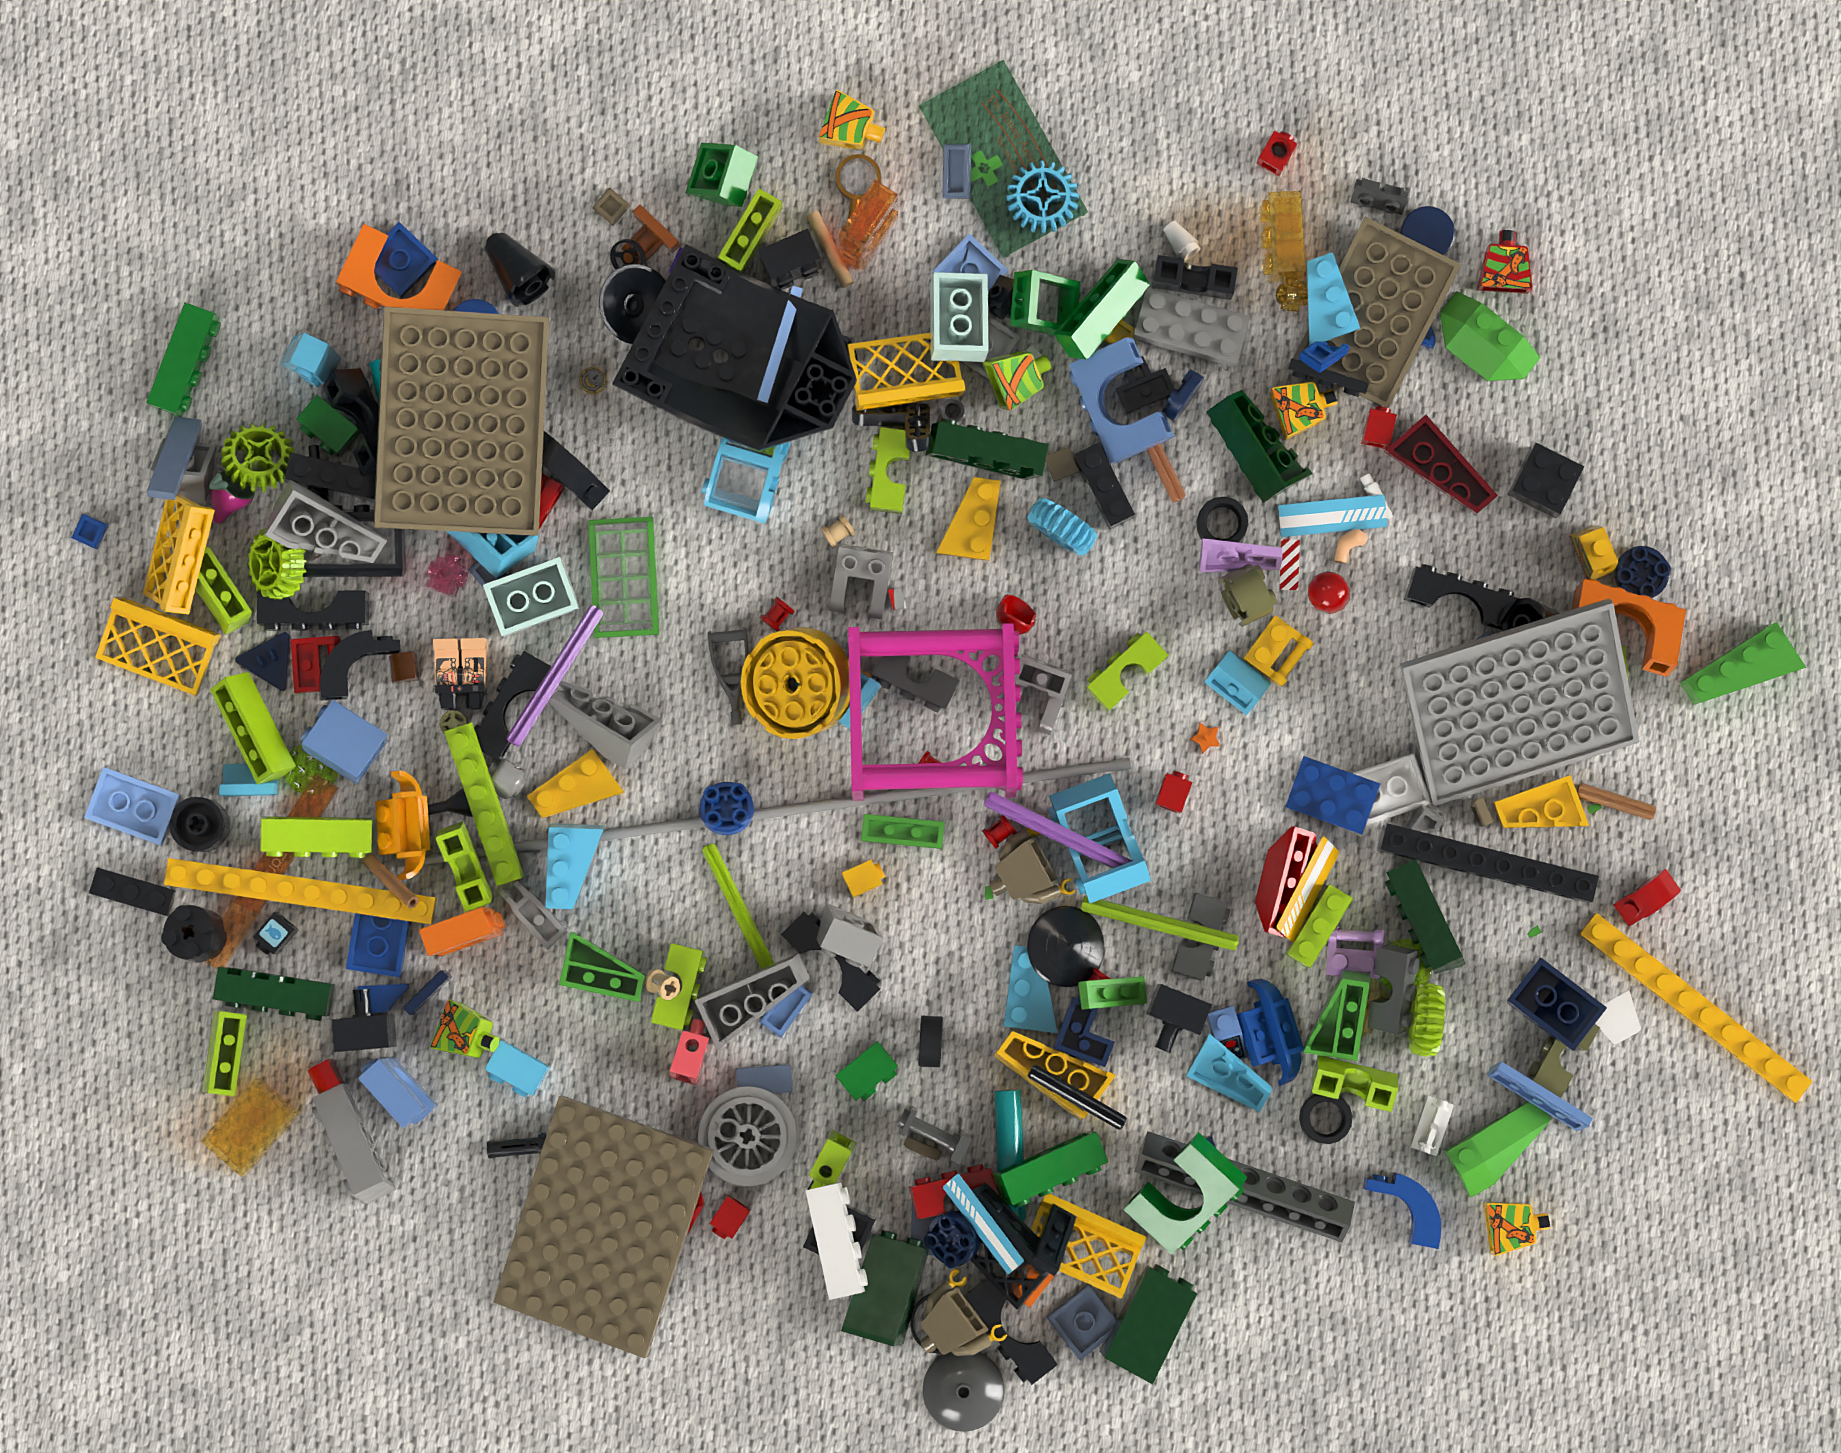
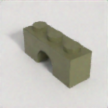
M1594 1024L1577 1048L1582 1051H1588L1600 1027ZM1548 1037L1541 1047L1543 1052L1539 1062H1533L1527 1075L1531 1076L1529 1079L1561 1098L1574 1075L1566 1071L1560 1063V1054L1566 1046L1554 1037Z

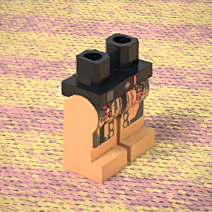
M461 638L460 642L458 639H433L435 693L439 696L441 709L457 710V696H466L467 709H482L484 695H487L488 640L486 638Z

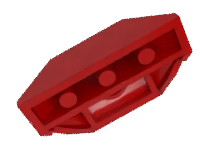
M1291 826L1268 849L1255 899V905L1264 932L1287 938L1276 926L1318 847L1315 833Z

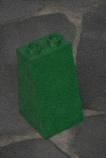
M881 1230V1234H872L861 1268L866 1272L868 1285L864 1286V1292L852 1295L841 1331L894 1347L904 1344L929 1248L922 1246L923 1241L907 1237V1241L896 1239V1233Z
M1155 1264L1153 1268L1146 1265L1120 1312L1110 1335L1100 1349V1353L1105 1359L1152 1385L1197 1296V1293L1192 1290L1194 1286L1192 1283L1181 1277L1177 1281L1168 1277L1170 1271L1158 1264Z

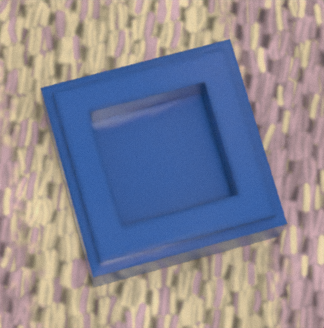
M82 513L71 538L98 549L109 525Z

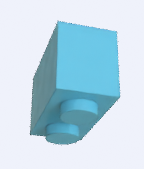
M501 1040L485 1070L490 1072L489 1078L500 1084H503L504 1081L514 1086L512 1091L526 1098L528 1094L531 1096L536 1094L551 1066Z

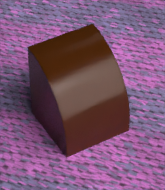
M410 651L389 656L392 684L419 681L416 653Z

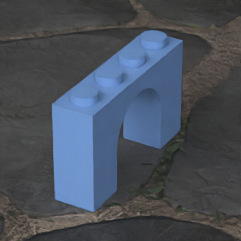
M1123 338L1096 351L1087 360L1079 359L1069 364L1071 369L1069 372L1070 379L1080 390L1082 395L1079 397L1081 405L1085 411L1089 412L1092 419L1090 421L1091 429L1096 436H1099L1102 443L1101 447L1110 463L1122 462L1175 437L1164 412H1156L1129 425L1116 422L1107 412L1104 397L1108 384L1117 375L1143 363L1133 338Z
M395 1057L371 1059L360 1069L363 1074L358 1079L402 1128L407 1127L411 1122L414 1125L418 1124L438 1106Z

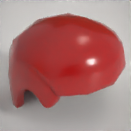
M1326 571L1314 576L1308 585V598L1316 609L1334 614L1343 610L1350 601V588L1342 576Z
M1005 595L996 608V618L1000 626L1002 627V624H1013L1014 631H1019V635L1028 633L1035 624V611L1026 602L1014 595Z

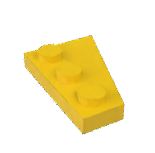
M973 478L936 554L990 561L1000 480Z
M591 749L527 795V798L540 816L546 818L623 794L624 791L594 749Z

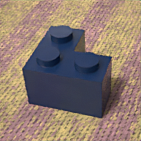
M1071 997L1053 1048L1106 1067L1115 1042L1089 1032L1098 1008L1082 1010L1081 1000Z

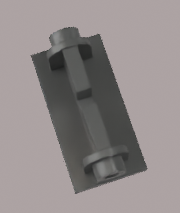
M1362 178V180L1356 179L1351 203L1359 204L1362 207L1383 210L1390 214H1403L1409 193L1404 191V188L1385 184L1384 191H1379L1380 182Z

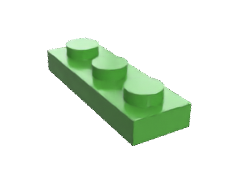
M864 814L861 841L942 849L945 822Z
M1144 976L1078 982L1082 1010L1147 1004Z

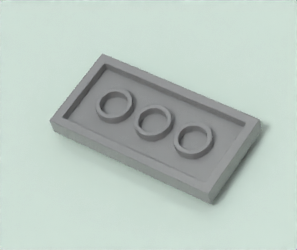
M1147 288L1133 339L1236 368L1250 316Z

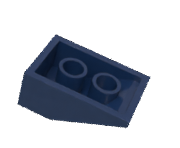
M1541 957L1507 1000V1004L1572 1051L1576 1049L1607 1009L1606 1006Z

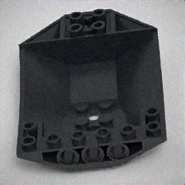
M685 244L612 385L706 431L761 451L832 429L857 382V378L833 309L825 308L766 284ZM789 300L797 310L768 403L757 400ZM700 339L704 343V348L700 351H693L688 344L690 340ZM722 349L727 352L728 360L725 363L714 361L713 353L716 350Z

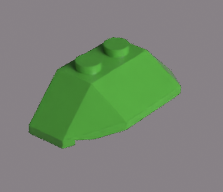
M1458 291L1439 312L1445 348L1487 382L1524 379L1540 359V356L1522 334L1483 303Z

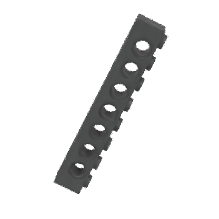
M1147 1131L1139 1151L1134 1172L1203 1195L1197 1182L1174 1161L1186 1144ZM1228 1159L1247 1176V1179L1242 1185L1245 1189L1244 1192L1234 1202L1229 1199L1226 1202L1227 1204L1341 1243L1343 1242L1351 1226L1354 1201Z

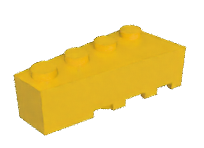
M1014 1031L1007 1035L993 1054L995 1058L1079 1121L1085 1119L1088 1112L1029 1079L1027 1075L1031 1067L1038 1065L1097 1100L1116 1076L1113 1073L1106 1072L1085 1061H1080Z

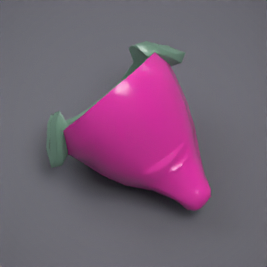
M225 470L217 472L209 485V489H211L210 500L213 510H215L214 522L217 524L223 523L234 511L249 505L255 496V492L251 491V486H247L242 490L240 482L233 484L231 476H226Z

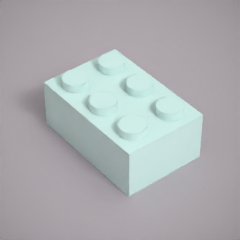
M933 273L930 282L931 360L985 362L988 353V274Z
M560 557L483 585L499 631L503 637L580 609L563 560Z

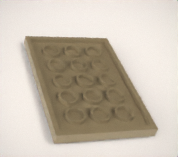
M1365 216L1339 266V271L1360 329L1326 341L1328 346L1341 347L1342 344L1350 346L1348 354L1326 369L1369 383L1366 394L1360 393L1359 396L1381 407L1389 408L1462 264ZM1309 328L1293 357L1294 359L1299 360L1300 352L1309 346Z

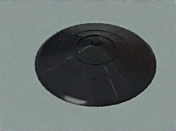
M628 264L614 270L607 277L600 291L599 309L605 326L616 338L625 343H634L666 282L663 276L649 266Z
M1073 906L1055 907L1044 912L1032 925L1027 940L1028 957L1035 972L1046 982L1059 987L1078 986V982L1089 980L1093 974L1092 970L1094 967L1098 970L1101 967L1104 957L1103 934L1098 922L1088 912Z

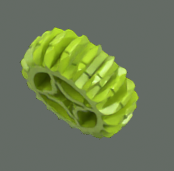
M251 422L248 429L241 425L239 432L232 430L230 438L225 439L224 447L221 449V456L223 457L221 464L225 467L226 476H231L233 484L240 482L242 490L247 486H251L253 493L256 491V487H261V490L265 493L267 486L275 490L277 482L284 484L290 452L295 453V450L291 447L290 438H285L283 430L275 433L276 427L272 425L267 429L264 422L260 424V427H255L254 423ZM240 450L244 453L243 456L245 457L242 464L236 458ZM274 450L280 457L277 464L273 462L271 457Z
M266 528L261 529L259 534L254 535V542L250 543L251 552L247 553L250 557L247 565L250 566L248 575L252 576L251 584L256 586V592L261 591L263 597L269 596V598L282 599L283 597L294 596L295 591L300 590V583L304 582L303 573L307 572L304 568V563L307 562L304 560L306 550L288 548L265 536Z
M1418 983L1416 986V996L1411 1005L1413 1021L1408 1030L1409 1047L1412 1054L1429 1057L1436 1056L1440 1050L1446 1008L1445 993L1440 985Z

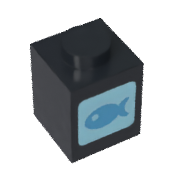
M273 912L253 937L258 941L256 946L267 955L270 952L278 955L299 929L279 912Z

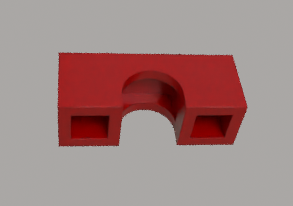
M983 1164L967 1167L968 1172L960 1174L971 1190L987 1183L997 1193L991 1168H984ZM957 1170L941 1173V1179L931 1181L930 1176L914 1180L915 1185L909 1186L916 1219L945 1213L943 1201L946 1192L943 1186L957 1175Z

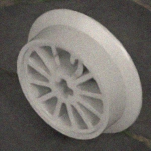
M738 1087L722 1093L706 1108L699 1124L698 1144L714 1149L709 1168L719 1178L739 1186H756L771 1181L788 1166L796 1149L797 1129L791 1111L775 1094L758 1087ZM747 1103L748 1105L746 1123L743 1122L736 1108L738 1104ZM752 1104H758L763 1109L755 1122L751 1123ZM731 1108L737 1120L732 1117L724 1118L723 1114ZM769 1110L774 1115L775 1120L758 1127L757 1125L763 1115ZM725 1122H731L736 1127V1133L731 1138L725 1137L721 1132V1126ZM776 1123L779 1124L780 1135L761 1134L762 1130ZM750 1128L752 1129V1135L756 1137L755 1140L745 1143L744 1137L740 1135L741 1132H746ZM716 1137H719L722 1141L730 1143L721 1148H718L716 1143ZM760 1139H779L780 1145L778 1150L772 1149L761 1142ZM738 1144L739 1147L730 1161H727L721 1152ZM757 1145H760L774 1155L767 1163L764 1162L756 1147ZM745 1148V1167L735 1166L733 1164L741 1150ZM750 1148L753 1149L761 1166L749 1168Z

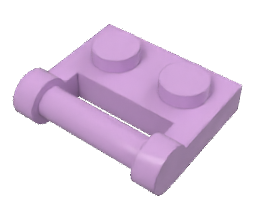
M1336 926L1328 939L1326 974L1340 976L1343 970L1370 974V978L1382 979V976L1374 975L1377 948L1384 946L1385 931L1376 929L1375 932L1344 930ZM1339 940L1374 943V951L1338 948Z

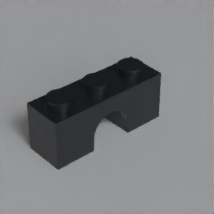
M1162 255L1157 256L1152 288L1227 300L1232 299L1236 284L1237 267L1212 263L1210 266H1196L1184 262L1185 259Z
M1098 442L1076 453L1074 459L1084 481L1091 488L1098 504L1097 507L1108 529L1111 530L1133 519L1135 513L1100 443Z

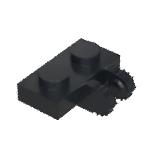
M1141 356L1143 363L1138 366L1144 377L1136 380L1132 369L1124 372L1129 383L1116 388V393L1125 414L1134 412L1171 395L1175 389L1166 368L1151 374L1145 358Z

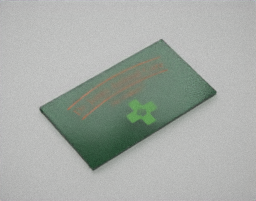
M1004 60L997 62V64L919 105L942 149L943 144H971L970 200L1002 258L1009 257L1010 254L1052 232L1050 225L1046 226L1045 234L1041 233V226H1036V231L1031 232V223L1022 228L1023 218L1015 221L1013 216L1017 211L1011 212L1008 210V206L1015 203L1006 200L1007 195L1013 194L1008 190V185L1016 184L1012 180L1013 175L1022 177L1019 172L1021 167H1024L1029 172V163L1033 162L1037 169L1039 168L1040 161L1043 160L1045 162L1044 168H1049L1050 163L1055 162L1054 170L1058 171L1062 164ZM1064 170V173L1062 174L1063 177H1064L1065 175H1067V173H1066L1065 170ZM1038 178L1029 181L1023 187L1021 193H1027V191L1037 188ZM1046 178L1047 184L1051 189L1063 192L1058 183ZM1042 186L1041 192L1039 193V197L1042 202V208L1044 209V203L1046 202V198L1050 199V197H1045V192H1043ZM1080 196L1079 199L1073 201L1078 204L1077 210H1070L1073 213V218L1070 220L1063 217L1066 224L1088 213ZM1058 201V204L1050 205L1047 210V216L1057 213L1065 201ZM1022 202L1027 211L1039 216L1036 206ZM1056 222L1057 229L1062 227Z

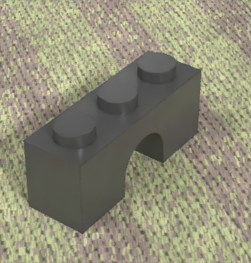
M910 656L880 657L872 676L877 678L876 681L882 687L890 689L891 686H894L901 690L899 695L911 701L919 698L925 701L924 707L938 713L940 709L946 711L960 680L935 669L928 681L915 683L906 674V668L911 659Z
M1195 893L1187 919L1197 922L1201 926L1220 930L1221 924L1226 925L1229 918L1230 909L1226 908L1228 902ZM1202 942L1194 948L1179 945L1171 971L1204 981L1205 976H1211L1215 961L1210 959L1213 950L1218 951L1219 947Z
M1390 944L1377 948L1374 975L1387 978L1392 985L1393 992L1390 999L1380 997L1371 1001L1368 1028L1394 1034H1400L1409 1030L1413 1021L1411 1005L1416 996L1414 980L1420 966V961L1417 959L1418 950Z

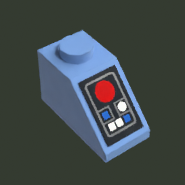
M1227 1006L1209 1012L1207 1022L1212 1036L1240 1060L1248 1058L1234 1006Z

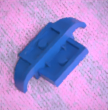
M1254 979L1248 981L1247 984L1248 987H1252L1257 991L1260 1001L1253 1003L1255 1008L1236 1015L1252 1067L1272 1061L1273 1065L1280 1064L1282 1078L1278 1081V1084L1282 1086L1296 1078L1301 1066L1303 1044L1289 999H1284L1279 989L1269 981Z

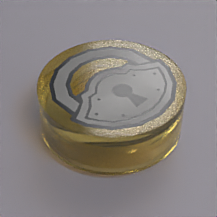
M588 367L580 374L579 383L584 392L596 395L605 389L607 379L601 369Z

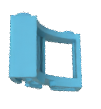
M1110 773L1049 796L1052 807H1049L1048 811L1052 821L1058 822L1059 825L1067 829L1069 827L1064 813L1107 798L1116 825L1085 837L1102 846L1122 840L1128 856L1132 860V862L1088 878L1079 856L1082 854L1067 847L1079 876L1075 880L1080 895L1086 893L1089 903L1151 881L1143 855L1127 823V816L1118 789Z

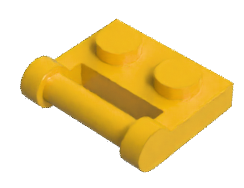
M1275 615L1243 660L1283 687L1287 682L1286 677L1305 651L1312 648L1314 642ZM1292 638L1298 644L1277 672L1270 667Z

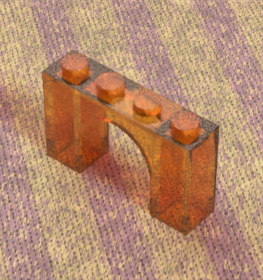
M877 180L873 181L839 233L841 256L844 257L842 261L855 270L857 267L864 270L898 219V211L893 209L898 201V194Z

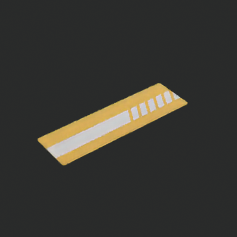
M1324 836L1276 926L1292 943L1295 941L1339 855V851Z

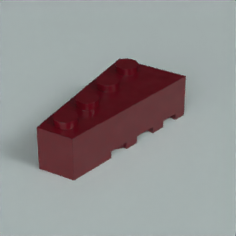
M1427 415L1423 416L1384 451V453L1475 515L1498 496Z

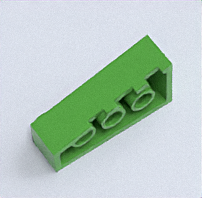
M1775 622L1679 683L1692 703L1696 705L1804 669L1806 666L1778 623Z

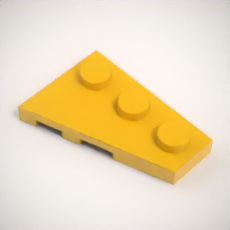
M1571 775L1493 802L1502 828L1589 826Z

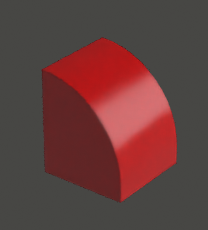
M327 1059L307 1070L318 1094L344 1083L333 1059Z

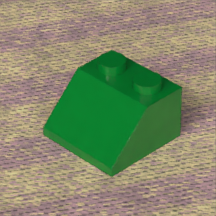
M701 143L685 193L725 206L742 207L755 171L758 156L737 145Z

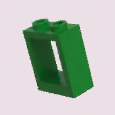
M1036 270L1014 272L1010 326L1055 336L1054 333L1079 305L1080 281ZM1039 283L1059 287L1057 323L1037 319Z

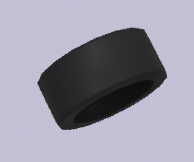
M1216 497L1206 502L1199 511L1196 520L1197 532L1201 540L1204 538L1239 543L1245 536L1249 525L1248 514L1243 505L1237 500L1229 497ZM1216 508H1228L1238 518L1237 531L1229 538H1216L1207 528V517Z
M921 1016L918 1066L940 1067L943 1029L942 1016Z
M1313 1094L1305 1100L1300 1109L1299 1121L1301 1128L1308 1138L1317 1143L1332 1144L1339 1142L1347 1136L1352 1127L1353 1115L1351 1108L1344 1098L1340 1096L1338 1099ZM1331 1102L1339 1108L1342 1121L1335 1132L1321 1134L1311 1126L1310 1113L1318 1103Z

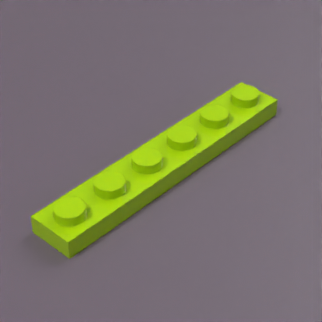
M472 722L444 731L496 885L523 878L524 873Z

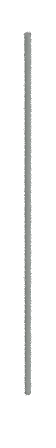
M1130 758L1024 772L1023 784L1131 769ZM987 788L900 789L864 794V801H853V797L849 796L754 809L751 821ZM701 817L607 829L603 830L600 841L706 826ZM548 838L513 842L517 853L548 849ZM484 847L475 848L478 858L487 857ZM441 852L426 854L423 866L446 862Z

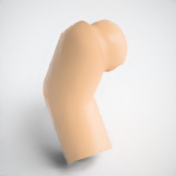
M1352 529L1338 539L1334 562L1347 564L1350 549L1357 545L1363 546L1366 543L1367 535L1365 532H1362L1360 529Z

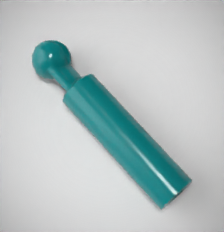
M1021 1090L994 1091L998 1171L1024 1160ZM1008 1205L1024 1222L1027 1214L1025 1207L1015 1208L1014 1205Z

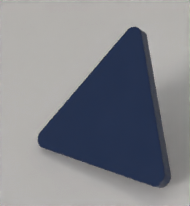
M283 632L235 658L236 663L280 691H285L287 688L289 634Z

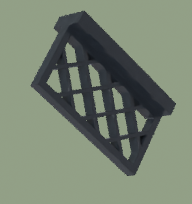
M984 1183L973 1189L972 1192L1024 1259V1262L1019 1265L1021 1278L1011 1277L1004 1269V1277H998L993 1272L992 1263L999 1262L996 1258L992 1257L991 1251L981 1238H979V1243L984 1244L985 1257H979L976 1254L971 1262L1017 1310L1023 1306L1049 1273L1030 1263L1039 1237L987 1183ZM1026 1265H1032L1039 1273L1036 1279L1027 1278ZM1011 1283H1021L1022 1296L1020 1298L1012 1292Z

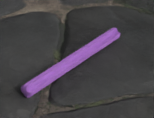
M594 605L589 606L507 735L506 739L508 742L515 746L521 745L603 616L600 608Z
M989 792L985 798V807L1112 869L1132 862L1131 859L994 792Z

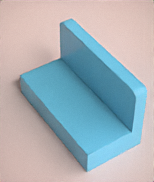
M1232 651L1227 652L1204 681L1245 715L1252 710L1271 685L1268 679Z
M247 763L224 764L223 784L219 785V795L223 797L278 795V779L257 785Z

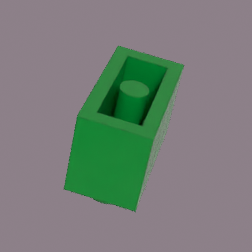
M317 394L296 418L302 424L299 429L312 439L315 435L323 441L319 446L331 456L336 452L342 457L362 433L354 424Z
M877 1041L835 1076L855 1101L861 1098L864 1102L876 1092L873 1088L881 1080L886 1084L897 1075L895 1069L898 1065L879 1041Z

